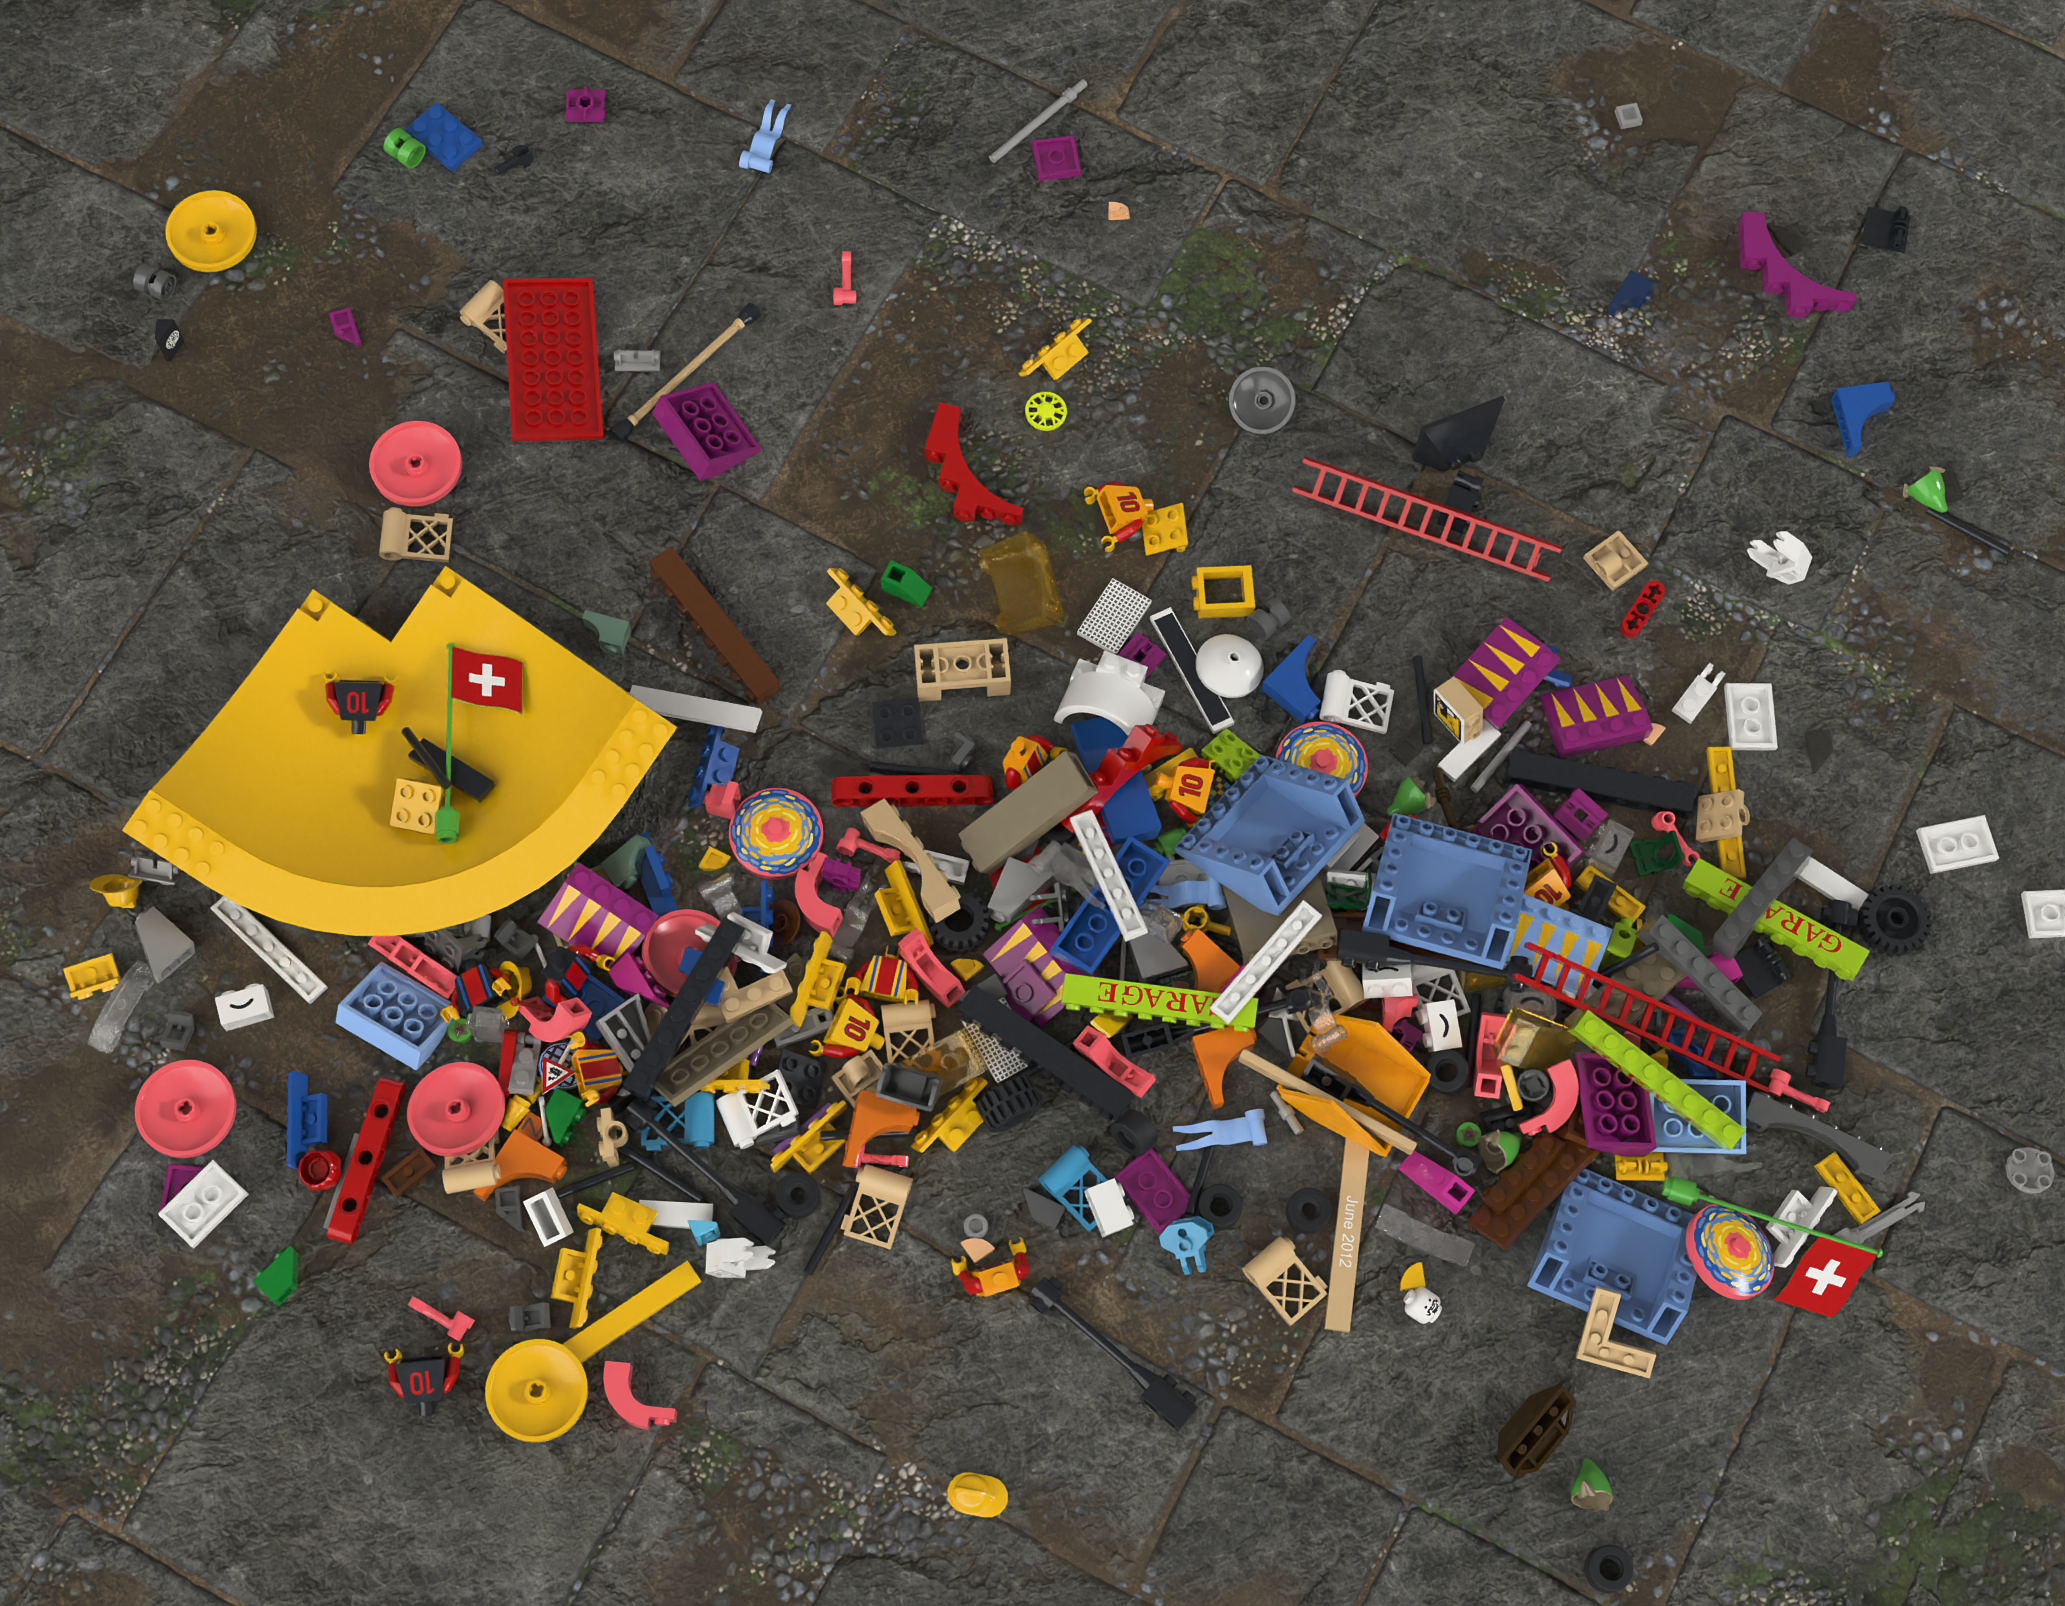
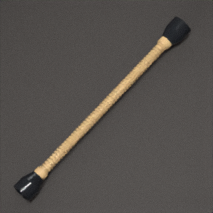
M748 303L740 311L737 319L733 321V325L729 326L699 356L695 357L687 367L683 368L660 391L650 398L646 404L638 409L634 415H630L627 419L617 422L610 429L613 437L620 443L627 439L639 420L657 405L662 395L673 391L681 381L685 380L738 330L754 323L761 316L758 308L754 304Z

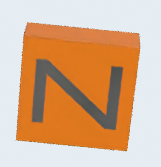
M529 1111L517 1131L539 1143L544 1136L542 1119Z

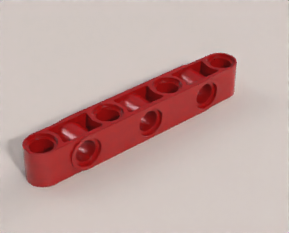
M987 775L836 777L831 781V803L840 807H870L885 798L889 805L894 804L895 807L988 805L994 801L993 778ZM912 788L918 790L916 793L907 792V790ZM956 788H962V789H964L965 791H964V792H961V793H958V792H955L954 790H955ZM863 789H869L871 792L863 794L860 791Z
M382 1076L377 1082L328 1227L327 1238L349 1244H353L356 1240L405 1094V1082ZM387 1108V1115L383 1118H378L377 1113L381 1109ZM372 1155L373 1158L369 1164L364 1165L361 1163L364 1156ZM348 1203H357V1206L353 1211L346 1212V1206Z

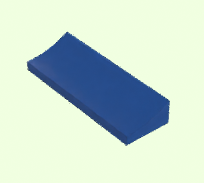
M1102 716L1072 723L1070 728L1086 772L1096 771L1108 749L1123 747L1128 738L1127 734L1118 725ZM1141 770L1126 781L1100 810L1112 845L1125 843L1129 836L1138 841L1156 839L1162 827Z
M1132 836L1128 837L1114 857L1136 906L1139 908L1170 861ZM1098 882L1050 950L1051 956L1076 967L1090 977L1121 934Z

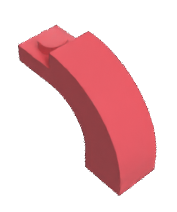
M818 852L816 858L811 859L808 865V872L799 869L795 881V896L805 921L817 932L825 931L833 939L843 920V916L839 908L823 902L817 896L819 885L823 879L821 877L823 861L825 857L828 858L827 855Z
M917 928L898 943L901 948L899 953L904 961L907 962L908 967L913 970L920 982L944 1006L950 1008L965 993L959 979L949 972L935 957L923 934Z
M539 996L522 1000L518 1009L531 1023L529 1032L544 1042L559 1041L569 1038L568 1036L573 1033L582 1032L592 1014L578 997L559 1002L555 1013Z
M1481 1012L1473 1075L1475 1096L1499 1099L1502 1082L1500 1059L1506 1015Z
M1089 1025L1085 1027L1073 1042L1075 1048L1088 1063L1140 1098L1156 1080L1152 1074L1123 1057L1111 1045L1105 1034Z
M1565 1059L1545 1068L1553 1086V1099L1544 1112L1517 1124L1521 1133H1528L1531 1136L1542 1131L1541 1126L1545 1125L1547 1132L1551 1133L1561 1127L1571 1116L1577 1103L1579 1086L1577 1075L1570 1059Z
M605 1361L603 1377L605 1392L610 1404L621 1418L629 1424L645 1430H650L651 1420H655V1425L669 1426L670 1422L676 1423V1409L646 1406L635 1400L631 1392L633 1371L631 1363Z

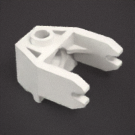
M1780 531L1776 533L1780 540L1776 539L1773 543L1778 552L1761 540L1750 541L1754 548L1747 549V552L1751 559L1768 570L1766 576L1776 578L1786 584H1793L1805 579L1812 556L1804 543L1789 532Z
M744 1237L717 1239V1241L707 1243L706 1274L718 1278H745L747 1270L768 1269L774 1265L775 1261L768 1259V1256L775 1254L776 1251L768 1246H754L752 1241Z

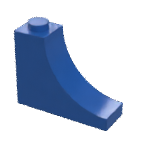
M1889 382L1837 388L1833 394L1831 401L1847 457L1856 456L1862 448L1861 430L1863 423L1876 414L1887 412L1894 402L1895 395L1894 391L1890 389Z
M1310 635L1264 680L1261 689L1302 724L1308 719L1312 721L1318 715L1321 701L1312 692L1305 675V660L1313 650L1316 641Z

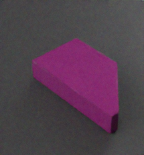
M350 307L328 313L337 337L358 346L362 345Z

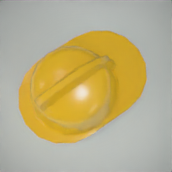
M108 874L94 878L90 881L89 887L96 892L103 893L108 904L112 907L135 908L137 905L136 900L139 898V885H141L142 880L120 874Z
M505 961L500 965L499 970L509 976V985L512 988L510 990L506 989L511 1000L496 1008L501 1017L510 1019L517 1013L521 1000L530 994L532 979L529 968L517 967L511 961Z
M971 1472L961 1473L954 1477L947 1489L950 1505L956 1511L964 1514L994 1517L1005 1509L1008 1502V1492L1005 1485L999 1479L992 1476Z

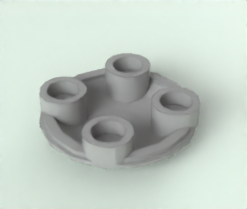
M2032 1147L2015 1149L2008 1157L2005 1167L2007 1177L2012 1185L2020 1191L2029 1194L2041 1193L2048 1189L2053 1182L2055 1174L2050 1154Z

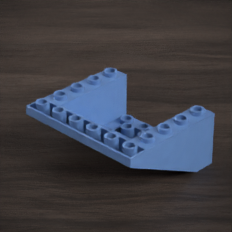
M1261 755L1191 830L1182 837L1174 848L1178 855L1258 909L1279 916L1365 822V819L1346 779Z
M1393 813L1361 932L1390 936V940L1503 970L1517 927L1532 849Z
M1584 1169L1559 1195L1527 1286L1587 1312L1589 1311L1596 1286L1618 1291L1621 1293L1613 1323L1667 1345L1688 1312L1697 1276L1686 1247V1231L1694 1214Z

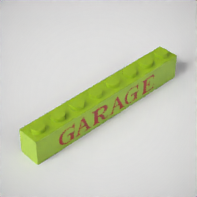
M1698 858L1682 888L1691 897H1699L1705 900L1711 908L1721 909L1730 916L1752 889V886ZM1777 900L1772 903L1754 928L1755 932H1763L1769 935L1775 943L1789 946L1797 955L1811 958L1819 967L1831 969L1839 978L1844 980H1854L1870 952L1868 949Z
M1065 973L1061 1004L1066 1005V1009L1080 1011V1007L1090 1008L1091 1013L1104 1014V1010L1114 1011V1015L1120 1017H1128V1013L1138 1014V1019L1152 1020V1016L1161 1017L1162 1022L1176 1023V1020H1184L1186 1025L1200 1026V1023H1207L1213 1029L1224 1030L1225 1026L1234 1027L1236 1032L1248 1033L1249 1029L1255 1028L1258 998H1251L1228 1025L1210 1010L1212 1004L1221 995L1220 993Z
M1589 1010L1582 1011L1568 1031L1724 1150L1733 1149L1746 1131L1745 1128Z

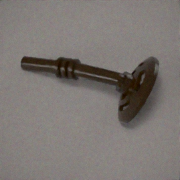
M1439 767L1434 768L1435 795L1437 803L1441 805L1448 826L1468 833L1480 826L1481 822L1462 825L1456 821L1450 805V793L1448 787L1445 786L1442 769Z

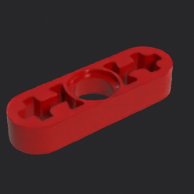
M1655 580L1648 582L1620 625V631L1625 637L1634 638L1638 636L1665 594V587L1661 582ZM1656 589L1657 593L1653 596L1652 600L1647 599L1651 591ZM1643 604L1647 606L1649 612L1647 614L1639 613L1637 605ZM1633 619H1637L1638 621L1632 630L1628 629V625L1631 624Z
M505 1029L498 1076V1082L504 1092L505 1099L512 1097V1094H509L508 1087L516 1050L517 1034L519 1032L512 1029Z

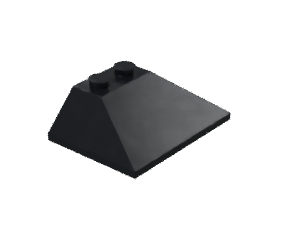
M1500 396L1423 426L1412 455L1413 461L1444 472L1450 469L1452 471L1457 470L1463 464L1470 461L1475 463L1481 460L1505 398Z

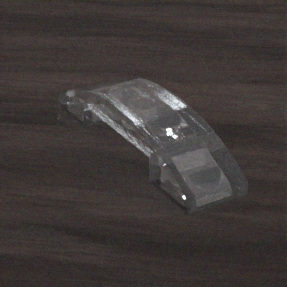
M138 960L123 976L104 1005L91 1032L88 1045L109 1055L111 1054L122 1036L120 1032L143 992H148L155 981L150 965Z
M1383 1204L1375 1224L1377 1229L1424 1253L1457 1265L1467 1266L1475 1243L1454 1234L1448 1235L1406 1216L1407 1213Z

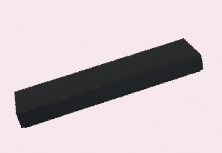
M423 738L420 741L446 775V751ZM413 749L408 754L409 758L430 771ZM451 755V785L481 803L496 786L494 781Z

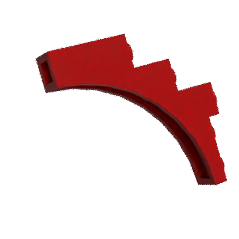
M939 402L924 453L925 459H928L930 462L936 464L943 463L939 475V488L950 493L958 492L953 506V517L963 522H975L978 514L988 520L997 519L1007 525L1016 524L1021 526L1024 508L1008 503L992 494L969 470L962 456L958 440L961 407Z
M1150 724L1135 725L1123 747L1108 749L1098 769L1094 772H1087L1098 793L1060 823L1072 833H1075L1070 817L1091 809L1096 816L1112 795L1133 775L1157 759L1179 753L1184 745L1178 742L1177 736L1171 732L1159 733L1158 729Z

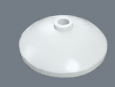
M1222 634L1208 639L1201 646L1196 657V671L1199 679L1210 691L1222 697L1239 698L1246 696L1257 688L1263 677L1264 665L1260 653L1249 641L1236 635ZM1230 657H1234L1237 661L1231 660Z

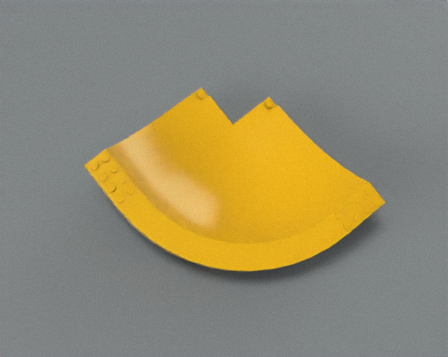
M447 566L443 568L434 583L430 585L392 641L313 589L226 705L175 765L150 789L122 831L207 887L243 907L281 922L315 931L353 936H396L434 931L469 922L502 909L539 889L570 866L598 839L621 810L677 726L653 711L523 617ZM448 643H454L456 648L478 654L504 656L523 663V715L506 709L474 706L452 699L451 755L494 781L496 786L481 803L453 786L452 796H450V807L455 808L460 813L459 836L455 843L442 844L437 841L435 834L394 827L390 825L397 778H411L440 784L430 771L409 758L408 754L413 748L401 732L405 727H409L419 741L424 738L446 751L449 651L446 646ZM335 670L339 680L383 681L385 672H388V680H394L395 675H398V682L394 687L391 704L383 715L377 716L375 721H366V734H352L351 720H341L340 715L333 712L326 701L324 672H326L327 678L331 679L334 677ZM445 796L441 800L440 808L445 806Z

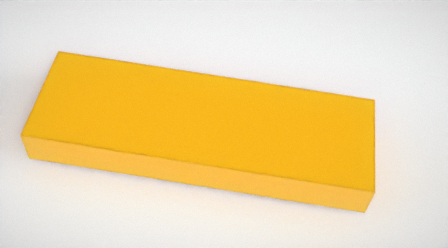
M1589 864L1574 884L1587 892L1595 874L1610 882L1613 881ZM1617 885L1606 908L1620 919L1628 918L1635 922L1646 906Z
M1833 1152L1814 1166L1829 1187L1837 1190L1836 1196L1859 1226L1881 1212L1836 1152Z

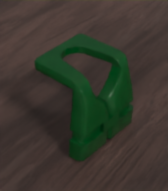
M1674 830L1660 839L1634 840L1628 844L1631 856L1635 859L1634 865L1639 877L1671 869L1684 858ZM1673 842L1675 855L1671 861L1657 856L1660 847Z
M1367 869L1363 888L1327 882L1326 895L1329 908L1338 909L1341 907L1346 910L1366 908L1369 905L1372 889L1371 870ZM1366 894L1365 902L1355 898V896Z

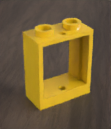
M1251 565L1198 567L1196 569V575L1192 576V590H1196L1197 597H1193L1194 611L1198 610V618L1247 617L1254 612L1255 600ZM1240 578L1242 602L1206 604L1204 580Z

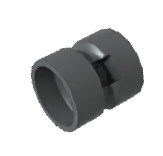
M143 263L134 275L133 287L159 300L167 301L175 290L176 277L164 270L159 271L157 267Z
M1275 597L1269 598L1262 604L1261 609H1256L1247 617L1251 629L1264 640L1276 632V627L1281 628L1291 619L1288 609Z
M1527 1070L1518 1079V1091L1529 1102H1541L1550 1092L1549 1080L1539 1070Z

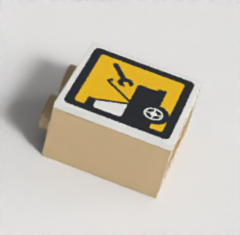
M1452 677L1434 689V714L1463 745L1470 739L1474 740L1479 737L1483 731V707L1455 677Z

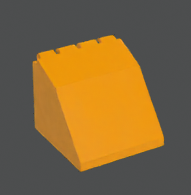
M1325 1012L1323 1017L1318 1016L1310 1029L1316 1037L1314 1038L1309 1033L1307 1034L1299 1048L1304 1057L1296 1053L1287 1071L1300 1078L1312 1057L1317 1053L1357 1078V1081L1375 1096V1099L1408 1119L1426 1089L1431 1074L1378 1022ZM1281 1084L1277 1085L1276 1089L1281 1094L1280 1098L1311 1120L1345 1138H1349L1380 1156L1387 1157L1392 1145L1365 1131L1333 1100L1295 1092ZM1348 1099L1343 1101L1345 1104L1398 1133L1403 1129L1402 1126L1370 1106L1366 1107Z

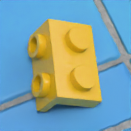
M112 953L63 968L71 990L69 993L70 997L77 996L79 1000L92 996V991L102 989V992L117 988L116 984L122 980Z

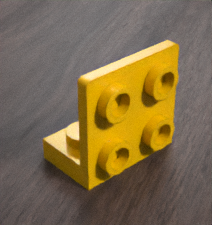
M397 778L390 825L435 834V812L440 810L441 800L445 796V789L437 783L411 778ZM450 786V796H452L453 786Z

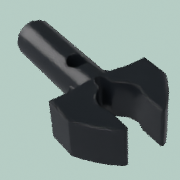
M517 145L512 148L513 157L496 166L494 170L496 174L500 175L516 165H522L524 168H527L533 162V153L531 152L525 157H521L529 152V148L525 145Z

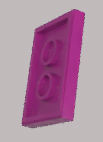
M1152 1148L1142 1156H1138L1113 1176L1116 1183L1120 1182L1124 1193L1159 1235L1174 1220L1180 1219L1185 1215L1190 1193Z

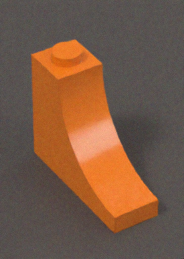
M1198 928L1188 929L1181 936L1180 940L1182 942L1179 946L1191 962L1194 972V990L1218 993L1240 969V966Z
M1228 1026L1224 1027V1030L1217 1029L1192 1037L1191 1046L1213 1110L1222 1108L1224 1104L1222 1079L1226 1069L1232 1061L1241 1055L1243 1049L1253 1050L1254 1041H1257L1254 1028L1249 1029L1248 1033L1236 1032L1234 1027Z
M861 1089L855 1102L842 1166L852 1168L860 1149L869 1140L878 1135L895 1131L909 1133L913 1126H917L920 1112H917L915 1107L875 1096L876 1093Z
M514 1129L495 1158V1165L499 1164L501 1179L497 1180V1185L477 1188L473 1192L478 1198L486 1202L488 1197L495 1191L494 1188H499L516 1179L537 1178L554 1184L557 1179L561 1180L565 1175L567 1162L562 1156Z

